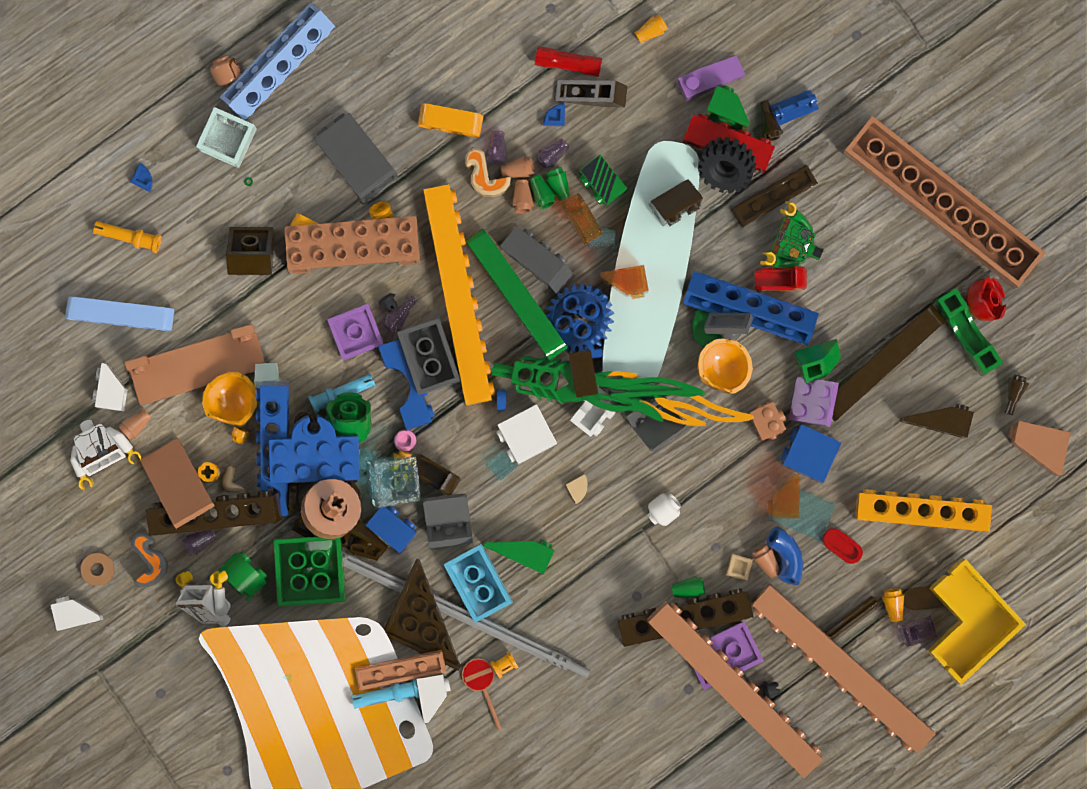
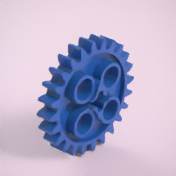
M581 283L580 288H578V286L573 284L572 291L565 287L564 295L558 292L559 299H551L554 306L547 307L551 313L547 314L546 317L568 347L565 350L566 353L570 351L577 353L579 350L580 352L586 351L587 347L594 351L593 344L596 343L598 346H601L600 339L607 340V336L604 334L605 331H612L608 327V324L614 323L609 318V316L614 314L609 309L612 304L607 301L608 297L602 294L601 290L598 288L595 290L592 285H589L587 288L585 284ZM577 302L576 307L571 309V306ZM596 308L595 313L590 316L591 310ZM563 313H569L576 318H584L586 321L596 324L593 326L579 319L575 321L572 317L563 315ZM569 322L567 328L563 329L564 324ZM587 329V333L581 336L583 330Z

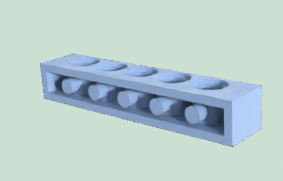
M310 3L237 80L231 84L220 98L241 119L246 120L270 96L274 89L282 84L285 78L300 65L301 61L314 51L315 47L330 34L335 26L320 9Z

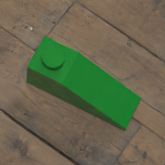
M540 539L539 543L536 541L485 542L484 547L543 575L555 551L551 549L552 544Z

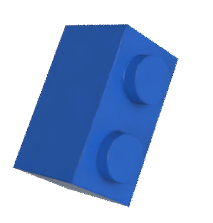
M382 505L366 526L397 552L402 553L416 536L417 532L414 530L416 526L407 518L405 521H402L397 517L399 512L391 505H388L387 508Z

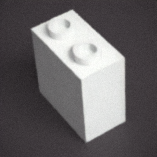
M537 404L498 424L499 430L496 433L502 443L507 442L510 449L506 452L511 461H517L518 465L557 445Z

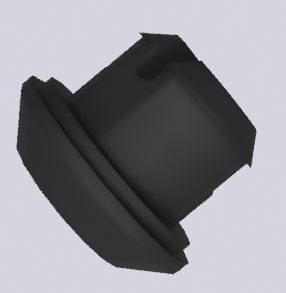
M389 293L379 300V306L383 305L387 312L392 311L391 306L394 309L397 308L398 304L394 299L395 294Z
M764 681L762 685L764 695L770 699L774 695H779L780 689H775L779 686L778 682L768 683Z

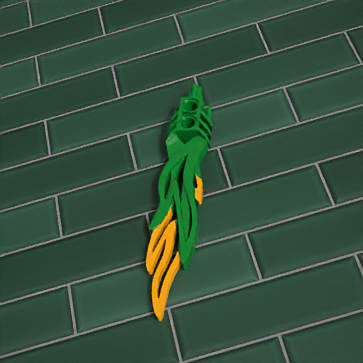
M524 356L520 362L515 361L514 366L494 363L492 367V376L512 379L511 383L515 385V390L518 393L536 396L538 400H542L541 397H544L549 402H553L552 399H555L560 404L587 401L598 408L610 412L635 411L659 422H664L663 419L689 426H705L706 423L674 408L686 409L717 422H744L754 418L751 414L727 409L711 403L701 397L706 395V393L695 386L667 378H638L639 376L636 373L622 371L595 373L597 387L628 392L613 393L610 396L598 393V395L576 398L570 361L561 363L562 359L549 361L547 357L539 359ZM524 361H531V362H535V363H534V364H529V363H524ZM525 369L530 370V378L526 381L521 380L520 373ZM561 372L569 384L557 390ZM546 373L551 374L552 381L549 384H542V376ZM614 376H623L621 379L607 378ZM649 383L668 384L678 388L661 385H649ZM520 386H522V387H528V388L531 389V391H530V390H525V389H520L519 387H520ZM654 396L659 405L683 417L686 421L668 415L650 403L637 398ZM660 396L688 397L715 411L734 417L715 416L693 405L668 400ZM600 400L615 401L627 406L607 404Z

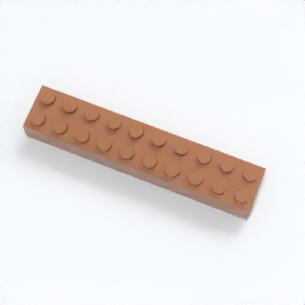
M873 116L843 152L845 157L1013 289L1018 288L1046 253Z

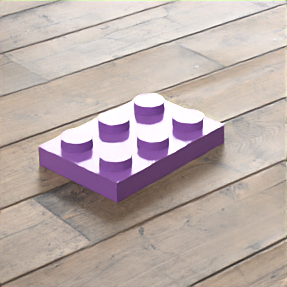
M745 621L710 637L713 642L711 646L716 651L721 649L729 658L727 662L732 667L737 665L742 672L764 661ZM694 669L703 689L705 690L711 687V685Z

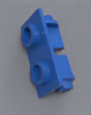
M811 89L770 106L779 125L819 110L816 103L817 98L815 94H812Z

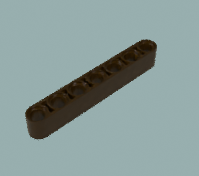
M932 304L838 388L832 416L834 422L946 322V319Z

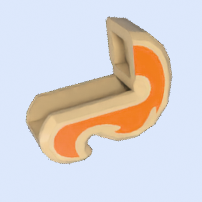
M472 148L467 152L465 164L467 169L474 167L471 174V185L475 192L483 197H497L504 194L510 187L511 177L489 181L484 151Z

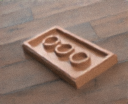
M178 438L140 460L176 529L215 506Z

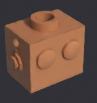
M767 402L765 405L759 404L755 406L754 411L748 413L754 417L751 422L760 441L767 438L773 440L786 430L783 423L786 420L781 408L777 410L774 402Z

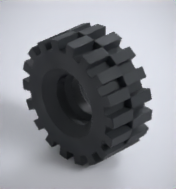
M718 137L716 141L712 139L704 147L698 163L700 178H705L704 183L706 185L710 183L713 190L719 188L721 193L728 190V194L733 193L734 189L736 192H740L751 181L756 167L755 155L752 156L753 151L751 148L746 149L747 144L744 142L741 145L738 139L730 141V137H725V140ZM721 161H728L732 163L734 167L726 166L722 164Z

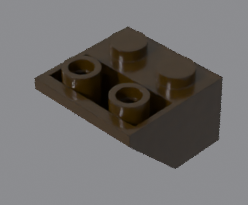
M687 179L651 200L650 206L662 226L668 224L671 227L681 220L683 214L687 213L689 216L698 211L703 197L691 181Z

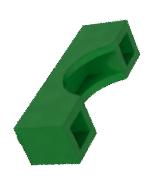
M957 288L934 302L980 376L1003 364L993 345L986 340L976 326L968 306Z

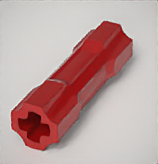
M538 46L535 58L536 66L580 72L584 75L599 77L602 58L583 56Z

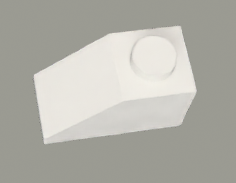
M69 596L56 599V604L51 605L57 631L103 620V616L76 599L70 600Z
M444 674L416 679L424 723H428L447 697V691H451L449 678H444Z

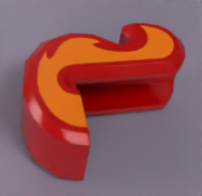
M794 266L792 268H758L754 271L755 289L757 291H801L807 288V269L803 266Z

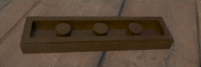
M805 165L733 207L731 210L743 228L783 205L785 201H790L814 187L818 182L808 165Z

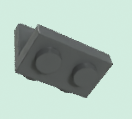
M654 396L641 398V400L650 403L668 415L681 419L679 415L659 405ZM623 412L630 426L652 452L665 445L687 428L686 425L663 419L664 422H659L639 412Z
M466 494L431 497L423 500L429 549L473 543Z

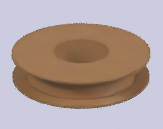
M92 553L81 564V575L90 585H104L114 575V563L106 554ZM95 563L102 564L104 568L103 573L99 576L94 575L91 570Z

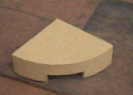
M585 474L566 484L576 504L579 503L587 492L588 484Z

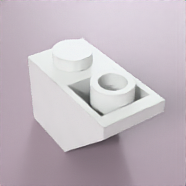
M101 363V368H98L96 372V381H99L98 390H94L92 401L97 408L124 412L128 390L108 364Z

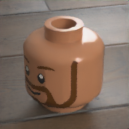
M228 55L212 61L213 65L210 67V72L216 85L225 86L226 89L242 74L237 60L233 57L229 58Z

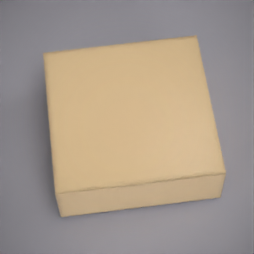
M731 554L726 575L748 581L753 559Z

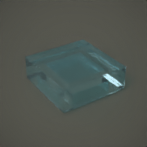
M503 450L486 464L500 481L517 467Z

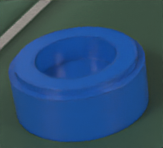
M497 389V411H505L506 390Z

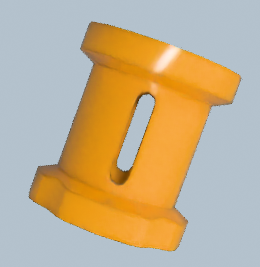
M205 462L198 468V475L203 481L211 483L219 478L220 470L216 464ZM208 466L214 470V474H211L210 478L204 475V471L208 470Z
M510 651L506 652V655L497 661L492 660L490 662L499 678H502L503 674L511 669L519 668Z

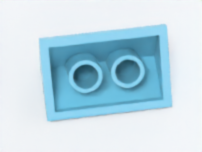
M482 544L443 564L475 623L513 603Z

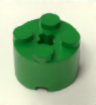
M347 392L337 395L335 400L332 401L331 399L328 402L327 420L329 419L333 425L335 434L358 435L359 442L367 439V435L372 428L371 404L368 399L366 401L358 393Z
M242 551L239 554L235 552L218 571L219 573L225 571L228 575L226 582L240 596L245 593L247 595L245 600L249 602L267 583L264 580L267 575L259 567L254 569L249 564L251 560Z

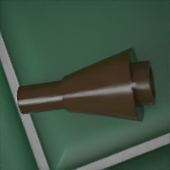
M764 100L760 102L763 113L762 138L775 141L780 138L783 131L775 116L771 113L769 101Z
M1014 374L1013 378L1009 377L1008 403L1005 414L1013 416L1017 402H1019L1030 384L1026 382V377Z

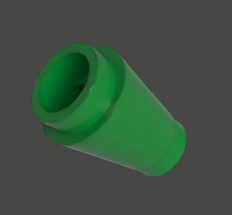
M562 167L545 173L547 176L546 181L559 201L571 196L566 171H563Z
M538 175L530 179L536 206H539L540 209H546L556 203V195L542 176Z
M694 576L672 584L673 596L700 598V595L705 594L703 578Z

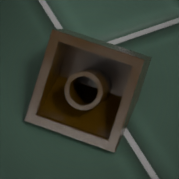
M274 227L229 228L226 250L228 275H272Z

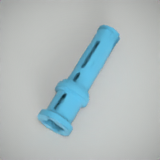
M368 373L333 390L326 388L325 392L308 397L315 413L318 414L320 410L327 407L331 399L332 401L335 400L337 395L347 392L358 393L376 385L371 380V374Z
M413 679L412 682L402 684L394 683L393 687L352 695L354 709L396 700L399 703L402 702V699L420 698L417 680Z

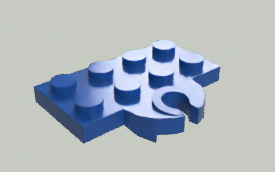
M309 415L296 421L292 428L291 437L269 438L270 483L317 482L326 479L341 481L359 480L358 435H336L329 419L327 420L317 415V422L320 424V427L317 431L311 432L307 429V425L310 422Z

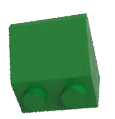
M717 86L705 116H708L715 122H724L730 125V128L737 131L739 129L746 131L750 122L738 94L734 93V89L729 86Z

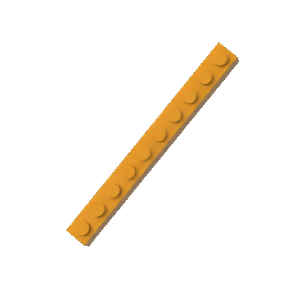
M449 184L423 189L465 404L470 406L492 401L491 396L495 395L493 382L488 383L487 374H491L489 361L484 362L483 353L487 352L485 340H480L479 331H483L481 319L476 318L474 310L478 309L476 296H471L470 288H474L472 275L467 276L466 267L470 266L468 254H463L462 246L466 245L464 233H459L457 224H461L460 213L454 210L453 203L457 202L455 189L450 190Z

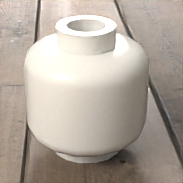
M662 493L649 503L648 509L650 513L648 517L655 525L659 523L662 526H667L679 517L681 505L672 494Z

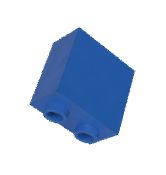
M802 424L799 425L798 429L794 427L789 437L792 440L789 449L784 448L780 457L783 460L781 466L821 484L824 483L841 442Z

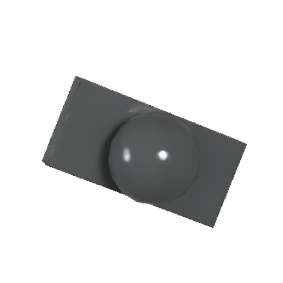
M709 313L704 329L706 334H721L724 339L736 341L741 334H748L753 317L751 313Z

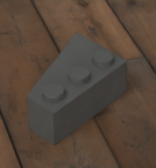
M516 226L500 247L524 269L535 275L541 283L549 286L556 295L558 292L562 294L564 288L575 278V275L566 265L568 261L559 253L556 255L550 252L551 248L542 240L540 243L535 241V235L525 228L522 231Z

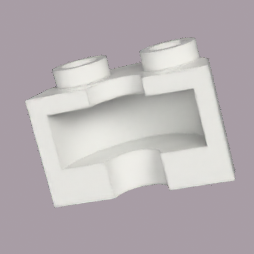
M597 387L598 393L609 396L601 388ZM600 400L604 403L616 405L618 403L615 401ZM585 401L570 421L590 437L592 435L597 437L604 428L602 422L606 417L611 419L616 412L603 410Z

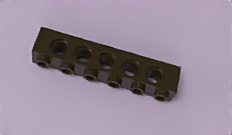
M271 490L259 491L258 495L250 496L249 492L236 494L237 498H229V495L216 496V500H212L215 505L213 508L217 511L216 518L210 514L209 509L197 516L195 520L192 519L177 529L172 521L169 520L162 502L153 503V507L146 509L149 536L276 523L282 520L279 493L271 494ZM253 502L259 505V513L254 512L252 509ZM232 505L238 508V515L232 513Z
M742 588L729 590L730 595L721 597L720 593L708 595V600L699 601V598L686 600L687 605L679 606L682 611L687 610L690 612L691 620L697 625L695 630L754 617L748 591L743 592ZM727 600L734 604V609L731 613H725L722 610V604ZM705 605L710 606L713 611L709 618H703L700 613L701 608ZM656 608L643 610L644 615L635 616L634 613L621 615L622 620H618V625L624 647L663 638L647 621V618ZM640 620H644L648 624V629L644 633H639L636 630V623Z

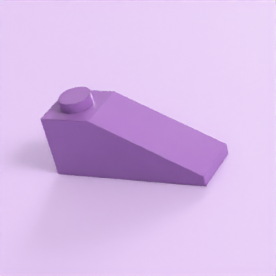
M736 55L678 78L677 84L685 102H688L715 90L717 86L721 87L744 77L745 73Z

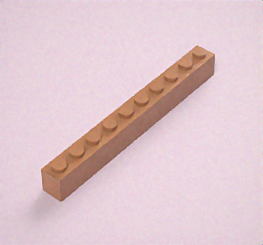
M770 583L751 602L754 606L752 611L761 619L765 616L771 622L769 626L778 634L782 631L787 636L785 640L793 648L798 646L804 651L802 656L810 663L815 661L821 666L818 670L827 678L832 676L837 681L835 685L843 693L846 691L853 695L852 701L860 708L864 705L870 710L868 715L877 723L881 720L886 725L884 729L892 737L899 736L903 740L901 742L902 746L909 752L914 750L918 754L936 735L934 730Z
M664 601L647 618L648 623L805 778L823 761L819 755L822 751L813 742L809 745L804 740L806 735L798 727L793 729L788 724L791 720L782 711L778 713L773 708L775 704L767 696L763 698L758 693L760 689L753 681L747 682L742 677L744 673L737 665L732 667L727 662L729 658L721 649L716 651L711 646L713 642L705 633L701 636L695 630L697 625L690 618L685 620L680 615L682 610L674 602L669 604L667 601Z

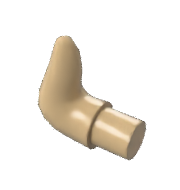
M228 466L222 479L223 488L226 491L244 492L245 489L241 485L233 483L236 468Z

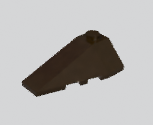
M320 506V510H321L322 515H323L325 518L330 519V520L333 521L332 518H328V517H326V516L323 514L322 509H321V506ZM300 513L292 530L304 537H318L306 527ZM360 519L353 529L341 537L342 547L350 549L353 554L375 561L388 548Z

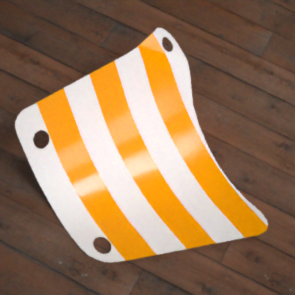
M362 617L219 627L207 629L200 634V643L221 671L242 725L247 747L251 789H363L422 764L431 757L433 752L432 740L414 697L402 699V702L399 703L396 700L354 709L352 695L393 687V684L359 690L355 667L398 659L387 634L379 623ZM360 624H367L371 627V632L366 636H361L356 633L355 629ZM407 720L414 725L415 734L412 738L406 739L401 736L399 725L402 721Z

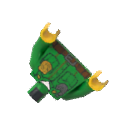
M785 201L788 204V210L780 209V212L788 216L784 217L770 252H762V254L767 256V261H760V264L770 265L775 268H792L800 264L803 265L807 256L820 260L824 248L812 244L816 236L813 233L812 225L796 209L794 203Z

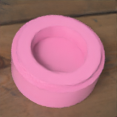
M401 430L395 435L394 444L397 449L408 452L415 447L416 437L410 430Z

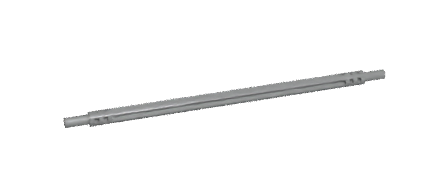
M342 551L344 567L401 593L406 582L405 580ZM433 594L440 612L565 671L569 669L583 677H588L590 670L572 662L571 658L486 618L475 623L467 609Z

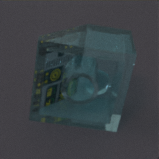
M385 457L366 461L370 502L372 505L381 508L421 500L416 457Z

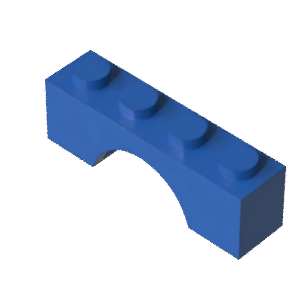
M400 340L379 346L385 367L402 372L410 383L409 398L400 408L406 430H412L432 423L431 417L435 415L431 404L426 405L424 399L428 394L418 395Z

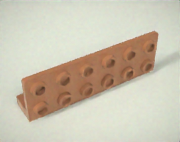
M415 216L285 227L287 269L290 274L312 273V269L390 262H398L399 265L421 264L417 218Z
M250 324L231 330L229 334L152 357L143 356L126 361L125 366L127 371L131 373L139 404L145 405L206 387L217 376L228 372H239L243 375L255 372V364H264L265 360L255 326Z

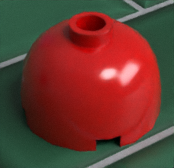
M990 277L982 278L975 281L968 288L965 302L969 312L977 320L983 322L999 320L1003 318L1006 312V304L1002 305V298H1005V293L997 279H990Z

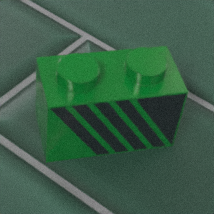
M598 155L579 170L581 175L579 180L586 188L590 186L594 191L592 196L599 205L604 204L608 207L627 192V187L601 155Z

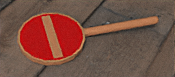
M472 659L463 668V682L466 687L473 691H483L496 727L500 730V722L486 690L494 681V669L485 659Z

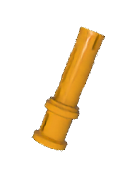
M98 220L95 226L103 228V230L93 229V234L132 243L137 249L142 247L152 250L153 253L158 252L162 239L161 234H148L142 229L133 231Z

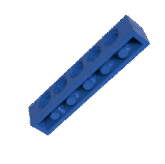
M693 271L683 301L685 305L709 313H751L753 317L751 327L807 346L813 335L819 313L810 309L802 308Z
M262 381L260 388L256 389V401H260V409H257L256 422L260 423V431H257L256 442L260 444V453H257V466H261V474H257V487H261V491L271 487L276 488L279 492L282 516H288L289 483H270V474L267 470V467H269V451L267 446L269 445V438L289 437V382ZM267 402H276L278 404V409H269L267 407ZM275 423L278 426V430L270 431L267 428V424Z

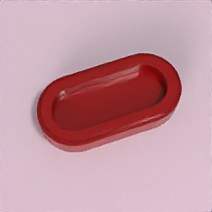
M832 528L823 534V545L844 562L854 564L860 561L863 555L861 546L842 531Z

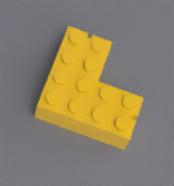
M963 558L958 560L947 571L949 576L942 575L929 588L959 621L927 650L937 663L944 667L943 669L960 685L1026 625L975 568Z

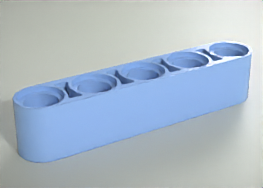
M69 296L65 319L172 331L175 309Z

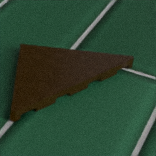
M416 559L384 631L388 638L422 654L442 650L445 665L459 671L461 667L421 561Z

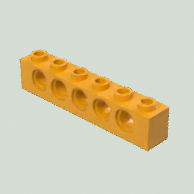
M863 489V493H857L855 520L990 532L992 505H986V500L973 499V503H964V498L951 497V501H942V496L929 495V499H920V494L907 493V497H898V492L885 491V495H876V490ZM877 500H881L885 504V509L881 513L874 509V503ZM899 502H903L907 506V511L903 515L896 511V505ZM921 504L927 505L929 509L925 517L918 513V507ZM943 506H947L951 511L947 519L940 515V510ZM965 508H969L973 513L969 521L965 520L962 516Z

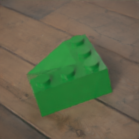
M303 537L274 540L278 607L347 601L341 537L337 539Z

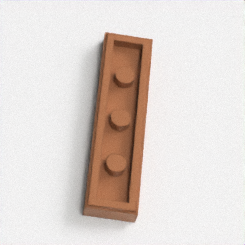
M442 650L355 667L359 690H365L446 673V666Z

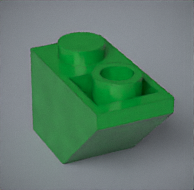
M837 339L795 351L798 370L805 383L827 377L841 359Z

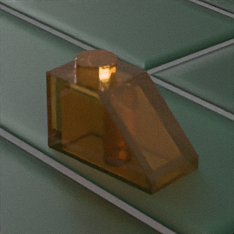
M579 193L560 203L569 223L584 245L603 235L600 226Z
M644 265L600 272L601 280L624 296H631L632 300L644 298V294L649 292Z
M794 474L771 496V500H767V513H771V518L799 519L800 474Z

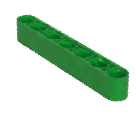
M482 228L465 241L548 360L550 361L568 348L485 229Z

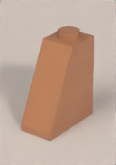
M1017 421L1015 425H1011L1009 431V438H1012L1011 444L1052 475L1062 476L1071 432Z

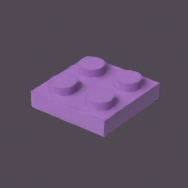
M369 304L327 319L343 361L384 345Z
M797 377L788 420L830 427L839 383L824 380H814L805 383L803 377Z

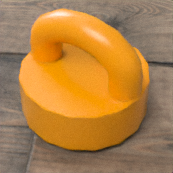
M386 201L377 202L369 209L372 219L393 218L392 209Z

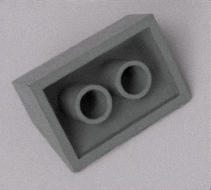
M439 318L397 332L418 395L440 390L461 382Z

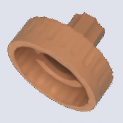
M326 479L312 486L302 500L301 516L304 524L313 534L324 539H337L346 535L353 529L360 518L361 502L359 496L349 484L341 480ZM320 506H321V509H322L323 514H324L326 517H328V518H332L333 521L330 520V519L325 518V517L322 515L321 510H320Z

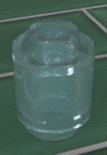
M588 227L587 231L583 232V243L587 244L588 249H609L611 246H615V229H610L609 227Z

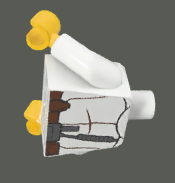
M86 420L80 424L83 433L74 438L75 445L72 448L70 462L77 477L81 479L79 481L80 489L85 490L83 480H87L90 487H92L94 481L89 476L125 458L124 453L128 454V461L131 464H134L130 459L132 454H137L140 459L141 455L139 452L132 450L133 446L123 433L112 427L105 428L102 424L94 426L91 420Z
M217 570L210 576V581L215 588L212 585L188 586L187 584L193 580L192 574L189 571L177 575L176 583L182 587V590H180L181 595L176 605L203 624H219L221 627H225L230 622V616L227 614L230 609V603L225 599V588L222 587V583L228 578L225 571L219 573Z

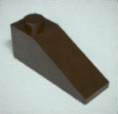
M558 80L555 101L600 107H625L627 85L618 81Z
M956 404V407L905 416L901 418V422L965 439L968 438L974 412L968 411V406Z

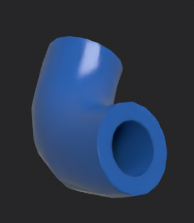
M776 526L769 533L766 543L781 558L782 565L779 579L787 584L799 585L803 571L801 550L789 533Z

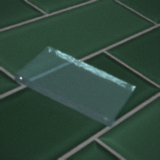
M782 483L768 519L812 537L816 541H821L836 505L794 488L787 483Z

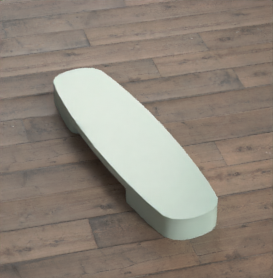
M662 141L655 144L648 151L640 171L615 266L609 300L612 304L609 309L614 312L609 318L614 323L608 324V327L612 330L611 332L605 331L607 340L604 339L602 372H631L638 374V378L658 377L681 300L692 245L696 212L689 216L687 213L683 214L681 220L671 227L668 224L662 226L650 206V201L687 179L698 190L699 158L690 146L683 143ZM614 376L607 378L621 379L623 376ZM607 388L611 393L628 392Z

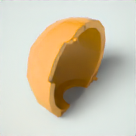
M716 339L707 344L700 353L697 362L700 380L708 387L726 394H733L743 389L749 382L753 369L751 357L746 348L738 341L728 339Z
M228 372L217 376L211 383H208L203 392L202 405L206 416L236 426H242L254 416L258 408L256 388L253 382L239 372Z

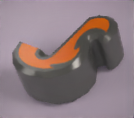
M147 533L136 534L131 541V547L150 568L133 582L138 587L156 585L163 579L168 570L166 556L161 551L151 549V545L156 542Z

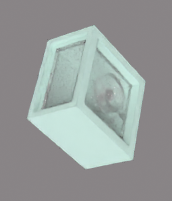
M214 107L196 148L207 155L239 168L257 128L254 124Z

